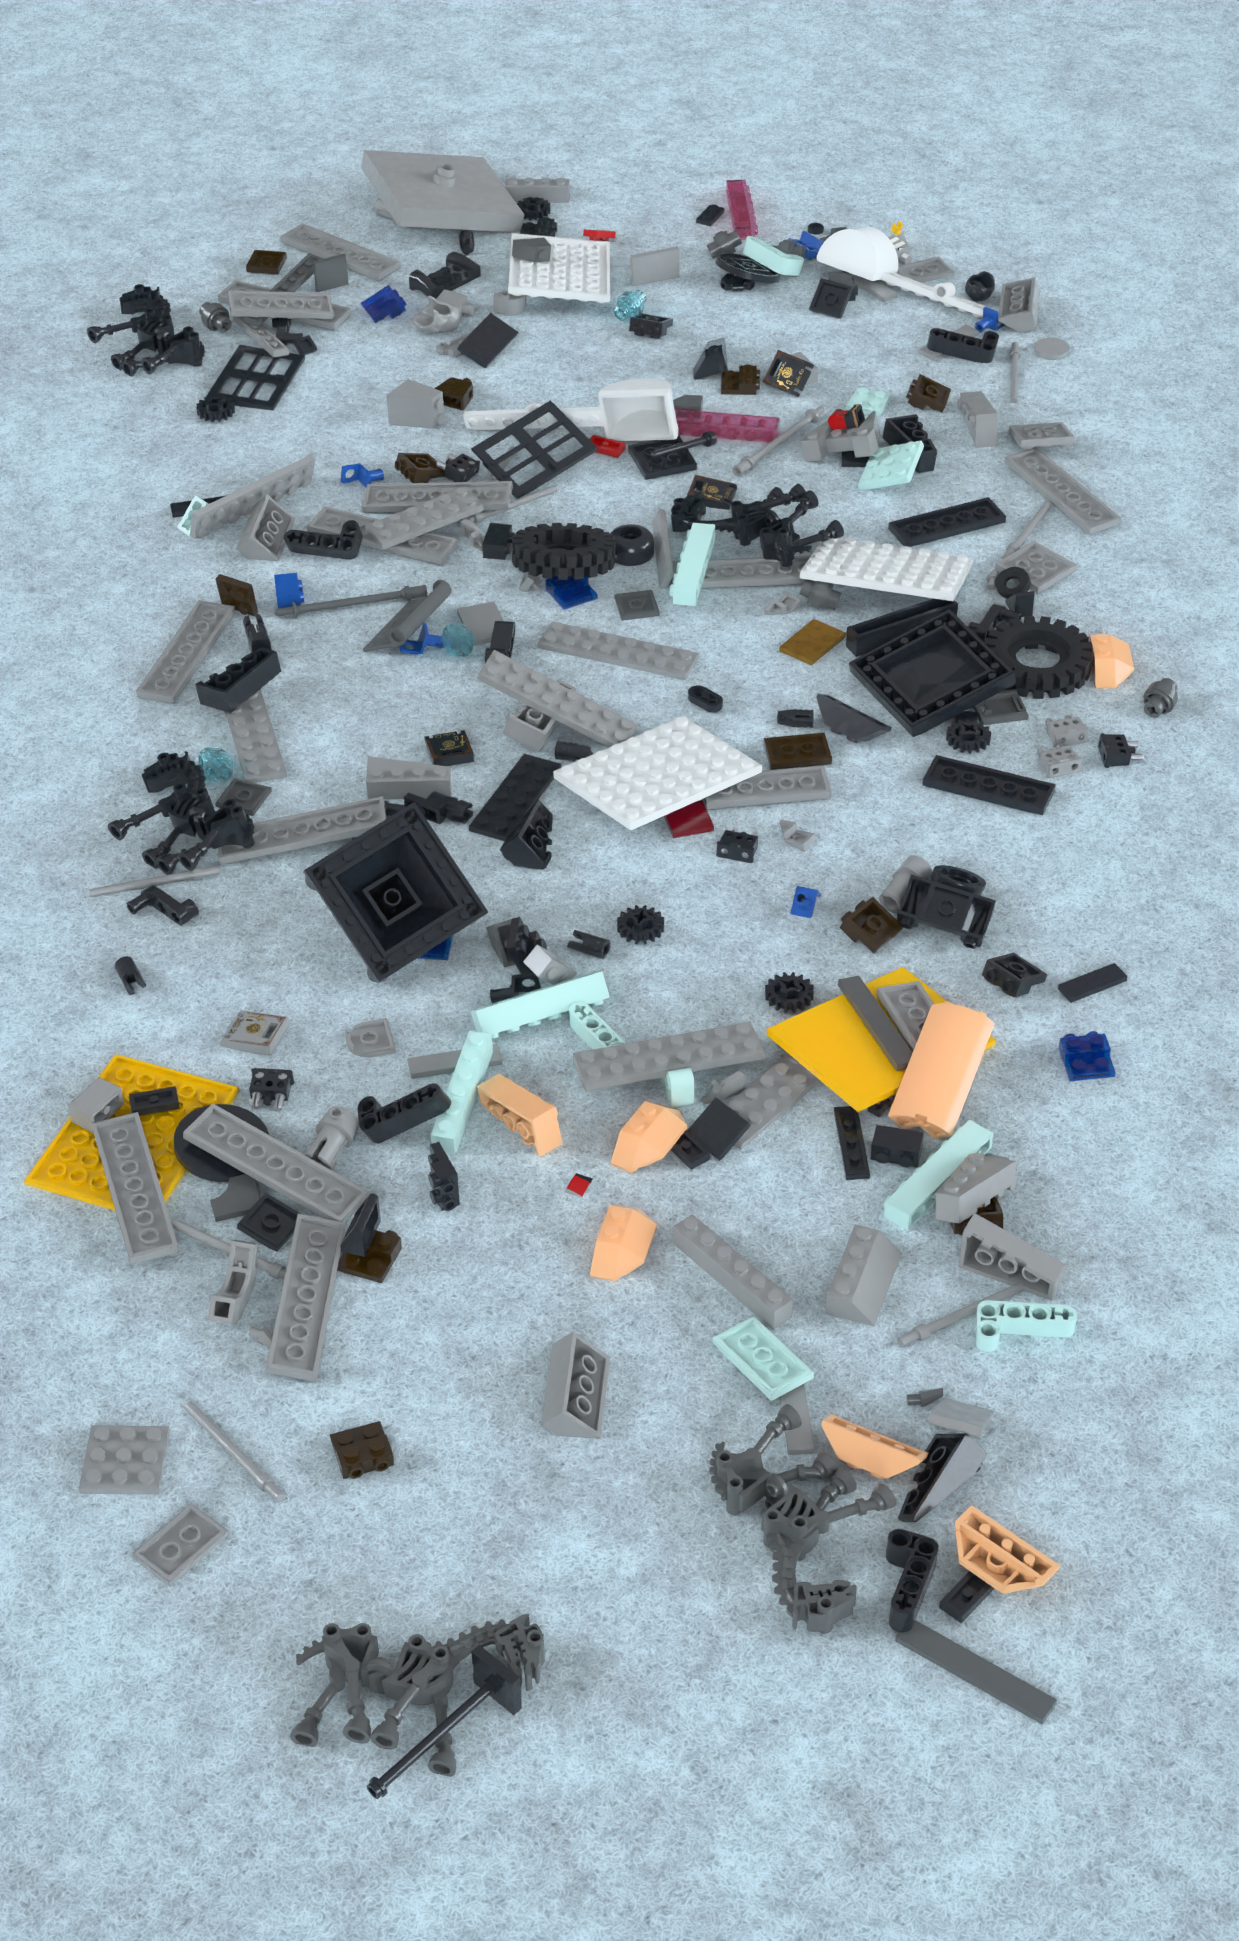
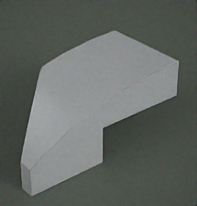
M467 519L460 522L461 536L470 540L471 547L483 551V538L478 526Z
M786 592L779 601L773 599L764 609V613L767 615L791 614L803 605L802 599Z
M779 821L786 844L805 852L816 841L815 833L797 830L795 822Z
M737 1071L721 1081V1083L713 1079L710 1093L702 1096L700 1100L708 1104L715 1097L721 1101L741 1093L745 1089V1074Z

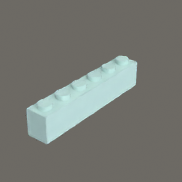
M693 523L691 530L687 531V541H684L680 562L677 563V573H674L673 584L670 586V596H673V604L696 606L715 543V525Z
M595 971L470 1010L476 1032L492 1034L493 1039L499 1037V1032L506 1030L507 1033H512L520 1030L519 1026L528 1024V1027L541 1023L540 1019L546 1017L549 1020L562 1017L561 1013L568 1011L570 1006L576 1002L590 1004L591 1007L604 1003L603 999L609 998V993L603 972Z
M469 1030L446 1092L451 1099V1106L446 1112L438 1115L431 1133V1143L440 1142L447 1155H456L478 1096L477 1086L483 1082L493 1054L492 1034Z
M971 1120L963 1127H958L955 1134L949 1140H945L941 1148L935 1154L932 1153L921 1167H917L913 1175L907 1181H903L893 1195L887 1196L883 1204L885 1207L884 1217L909 1230L936 1203V1192L969 1154L981 1153L985 1155L992 1148L993 1132Z

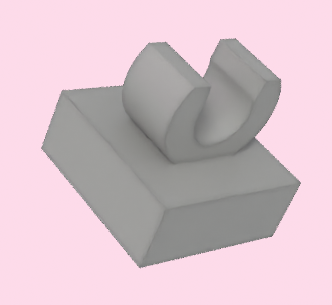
M527 572L522 578L519 590L527 592L530 588L532 591H538L543 580L540 577L529 575V572Z

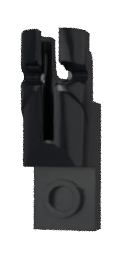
M255 614L257 621L256 632L254 624H251L249 615L245 616L243 626L250 652L252 653L261 647L272 650L262 617L259 614Z
M436 791L432 792L426 799L409 792L404 796V804L408 806L415 802L424 817L437 824H441L446 818L465 824L473 816V811L468 810L473 806L472 803L464 800L458 801L456 797H449Z

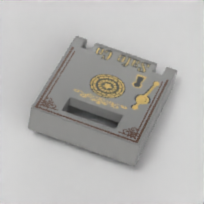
M239 1011L224 1038H222L220 1045L243 1052L272 1055L289 1027L288 1018L286 1016ZM272 1027L273 1033L269 1039L264 1038L269 1028Z

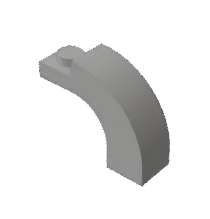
M240 1240L231 1241L226 1277L221 1289L211 1295L208 1320L233 1324L241 1318L256 1280L258 1267H255L257 1243Z

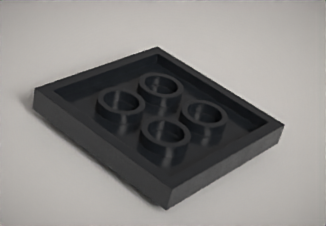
M680 436L674 440H653L628 445V452L645 480L697 470V463L688 449L658 458L651 457L652 451L683 443Z

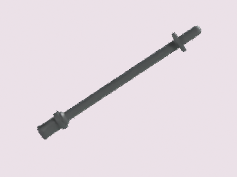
M426 585L404 586L400 591L299 606L292 602V607L276 609L275 615L293 614L294 618H297L298 613L399 598L410 601L413 598L427 597Z

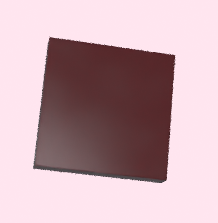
M703 800L696 801L664 815L673 838L714 831V825Z

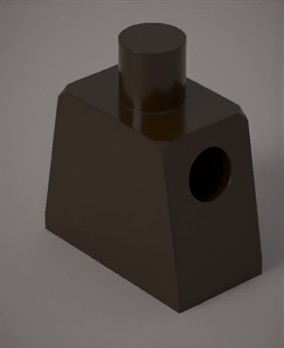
M451 377L434 388L442 391L444 406L464 411L473 398V384L469 378L461 380Z

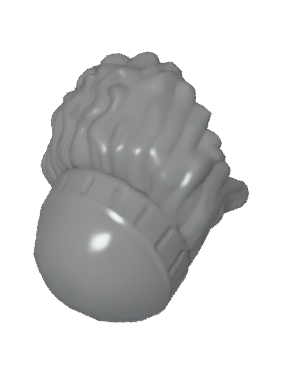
M428 296L429 305L412 318V323L418 331L429 334L437 333L438 331L452 332L457 329L461 320L459 308L448 302L437 300L432 296Z

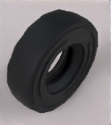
M1020 567L1004 569L996 578L998 593L1007 599L1015 593L1028 592L1030 589L1031 580L1029 575ZM1017 578L1020 580V584L1017 587H1006V583L1010 579Z

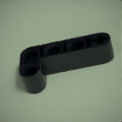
M933 328L929 333L927 348L934 352L973 362L990 363L996 352L999 335L994 331H987L984 333L983 338L979 339L940 328Z
M348 520L343 524L340 535L302 530H289L284 535L285 543L291 552L348 560L358 556L363 538L360 527L354 520Z
M495 621L490 648L485 650V663L494 650L511 658L516 631L515 622Z
M436 1083L429 1084L383 1107L373 1096H367L359 1102L357 1107L359 1126L371 1141L379 1144L443 1114L450 1108L451 1099Z
M894 1529L888 1534L885 1556L890 1564L904 1568L891 1600L889 1625L897 1632H907L912 1629L934 1574L939 1548L938 1543L934 1539L903 1529Z

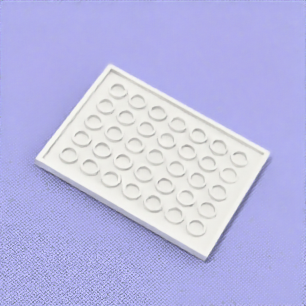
M512 233L508 293L514 296H544L548 299L562 298L564 300L578 299L582 302H609L610 242ZM545 238L551 245L550 261L534 263L513 257V240Z
M829 538L828 541L820 542L800 571V578L954 601L971 569L973 558H968L967 555L952 556L947 552L932 553L927 549L912 550L908 546L898 548L893 547L892 544L877 545L872 541L857 542L853 538H846L845 540Z
M682 716L652 730L645 731L638 736L631 737L619 744H614L586 758H581L572 764L565 765L553 771L554 779L629 830H633L761 773L762 765Z

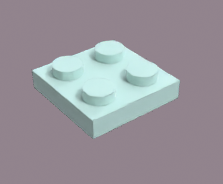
M857 388L847 403L846 410H850L854 405L861 404L864 414L876 411V415L880 416L890 401L891 394L883 391H872L867 388Z

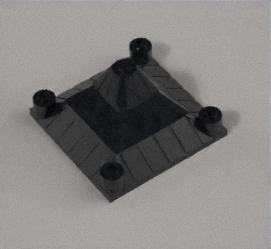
M415 802L303 871L306 885L319 893L368 967L367 975L369 979L378 984L465 927L474 924L488 913V910Z

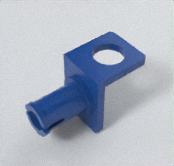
M984 307L983 319L975 323V329L979 330V333L987 328L997 331L1005 326V324L1001 323L998 326V311Z
M361 463L342 466L341 483L359 480L367 488V484H371V481L384 479V472L381 468L368 471ZM353 469L354 474L350 478H346V472Z
M423 623L418 641L407 640L403 645L399 646L400 652L417 655L423 654L426 646L443 648L445 637L430 635L427 624ZM404 645H411L414 649H408Z
M797 886L790 913L796 916L811 918L816 899L821 897V893L815 889Z

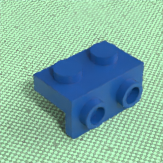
M806 231L802 232L800 240L788 238V240L797 242L798 246H805V258L809 260L817 258V254L824 243Z

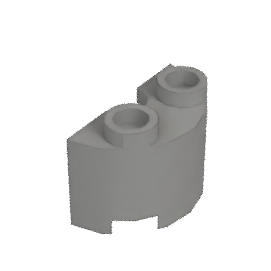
M508 291L494 293L493 311L497 314L499 312L507 314L506 316L520 314L526 308L527 295L514 296L508 293Z

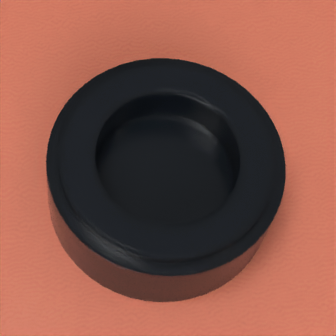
M811 223L808 225V232L814 235L824 232V226L821 223Z

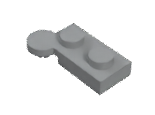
M469 334L450 341L449 345L445 342L444 344L443 342L439 343L436 346V351L440 354L448 353L452 357L462 354L457 348Z

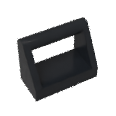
M370 1193L356 1210L340 1245L341 1252L365 1257L381 1222L379 1199L376 1194Z

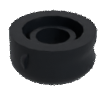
M626 524L615 528L610 533L616 540L615 563L624 566H637L648 562L654 556V538L647 528L636 524Z
M935 866L930 878L931 881L980 896L986 886V881L981 876L954 866Z

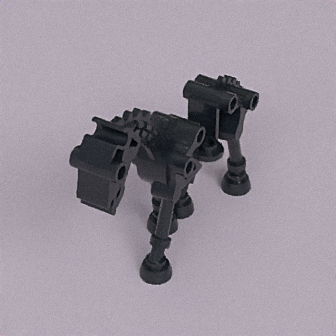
M137 284L134 286L133 291L124 293L119 298L122 314H135L139 312H144L145 314L133 317L128 322L113 326L108 324L102 328L99 326L87 328V335L95 344L102 339L104 334L110 336L114 332L132 328L133 333H137L138 345L124 354H114L111 356L112 365L120 371L123 369L124 373L131 377L136 374L139 368H143L150 375L156 371L159 365L166 362L169 364L186 363L198 367L202 365V360L205 356L204 345L199 340V333L194 332L193 327H184L183 331L174 335L170 303L160 295L159 287L156 290H151L150 286L144 287L142 284ZM142 349H149L154 352L158 350L159 354L155 357H145L141 361L134 360L135 355Z
M800 484L794 485L788 494H784L779 487H775L769 492L767 499H764L762 502L755 501L750 504H743L741 501H733L731 503L732 517L722 520H700L702 515L706 514L705 498L701 497V493H696L694 496L690 494L686 498H676L671 508L673 532H686L688 529H691L693 523L715 525V531L720 530V532L727 530L728 533L733 531L735 539L739 540L742 546H748L752 540L760 537L763 558L766 560H778L781 562L782 567L792 566V560L797 552L800 554L804 551L810 552L812 546L809 544L819 541L825 542L829 538L837 539L844 536V529L838 520H833L825 530L823 529L818 534L800 539V535L794 531L793 523L800 516H804L808 509H814L819 504L816 494L811 490L806 492ZM791 501L800 502L796 506L795 512L788 518L780 519L771 510V508L783 504L785 506L790 505Z
M185 751L183 757H179L177 753L169 754L164 752L157 756L158 761L144 769L142 774L148 793L160 792L165 788L174 786V792L170 796L159 800L158 805L138 815L134 813L130 815L131 818L115 820L108 824V830L112 836L121 841L127 835L129 827H138L141 822L159 813H162L163 817H169L174 829L166 840L161 841L157 848H150L142 852V857L146 864L155 869L159 867L166 875L174 872L178 862H181L187 870L193 871L197 867L200 857L206 855L207 849L211 847L216 849L225 845H241L244 848H250L255 844L252 835L255 833L253 821L248 814L245 815L243 807L237 806L234 799L226 800L223 806L215 812L208 791L204 788L206 786L204 770L201 769L200 765H195V762L190 760L187 751ZM197 833L203 840L188 850L185 848L180 853L168 854L171 851L172 844L180 834L196 837Z

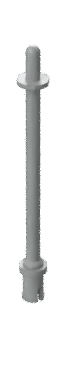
M820 406L815 410L808 409L805 412V418L753 456H745L739 464L733 467L734 475L740 477L746 471L752 470L755 467V462L808 423H817L819 415L824 412V408Z

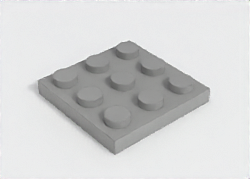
M1063 422L1012 425L1009 427V433L1023 449H1033L1035 446L1050 448L1051 445L1067 447L1069 444H1075V436Z
M1035 541L995 563V570L1000 573L1010 567L1023 568L1031 580L1030 590L1037 594L1077 570V564ZM1013 578L1014 581L1020 583L1019 579Z
M91 1425L79 1484L80 1494L159 1495L170 1435L169 1426Z

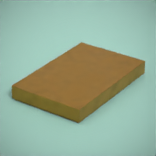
M813 619L779 647V651L812 666L846 637V632Z

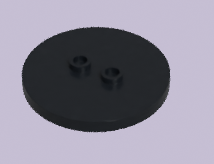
M720 253L716 257L715 263L718 267L745 279L763 283H776L781 274L745 255Z
M215 1104L269 1135L263 1121L251 1111L235 1105ZM210 1105L200 1107L186 1115L175 1130L174 1152L179 1163L191 1174L209 1181L229 1182L230 1177L245 1174L183 1138V1132Z

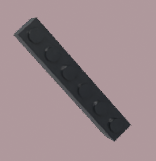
M931 599L849 626L846 632V647L856 657L866 654L949 609L957 616L958 603L955 600Z

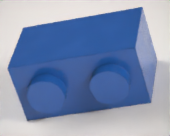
M297 572L274 575L278 608L292 607V602H295L296 606L301 605L304 602L302 580H298Z

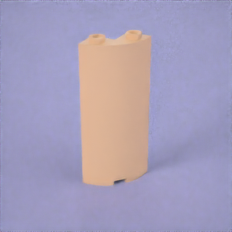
M945 1001L940 1004L931 1005L888 1117L901 1129L920 1126L935 1139L952 1136L995 1023L988 1019L987 1015L981 1011H974Z

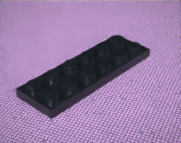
M987 497L889 522L888 529L903 546L912 547L1006 523V515Z
M523 754L471 822L469 831L505 841L553 781V771L560 769L561 764Z
M939 755L935 756L922 783V786L1042 816L1056 788V784Z

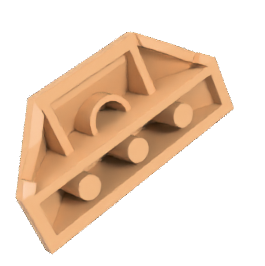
M1098 634L1089 636L1088 642H1091L1093 646L1091 669L1095 688L1118 687L1134 671L1129 644L1112 635Z
M644 1101L620 1130L611 1165L633 1173L640 1167L648 1166L663 1159L687 1129V1124L680 1111L658 1103Z
M619 1204L609 1205L596 1239L590 1277L616 1281L621 1276L632 1272L644 1264L657 1229V1224L640 1208Z
M833 1414L825 1418L821 1424L838 1459L846 1462V1465L851 1468H861L869 1471L870 1475L875 1478L888 1479L920 1464L928 1455L925 1451L841 1419Z
M972 1505L955 1521L959 1564L1002 1594L1043 1586L1060 1569L1059 1564Z

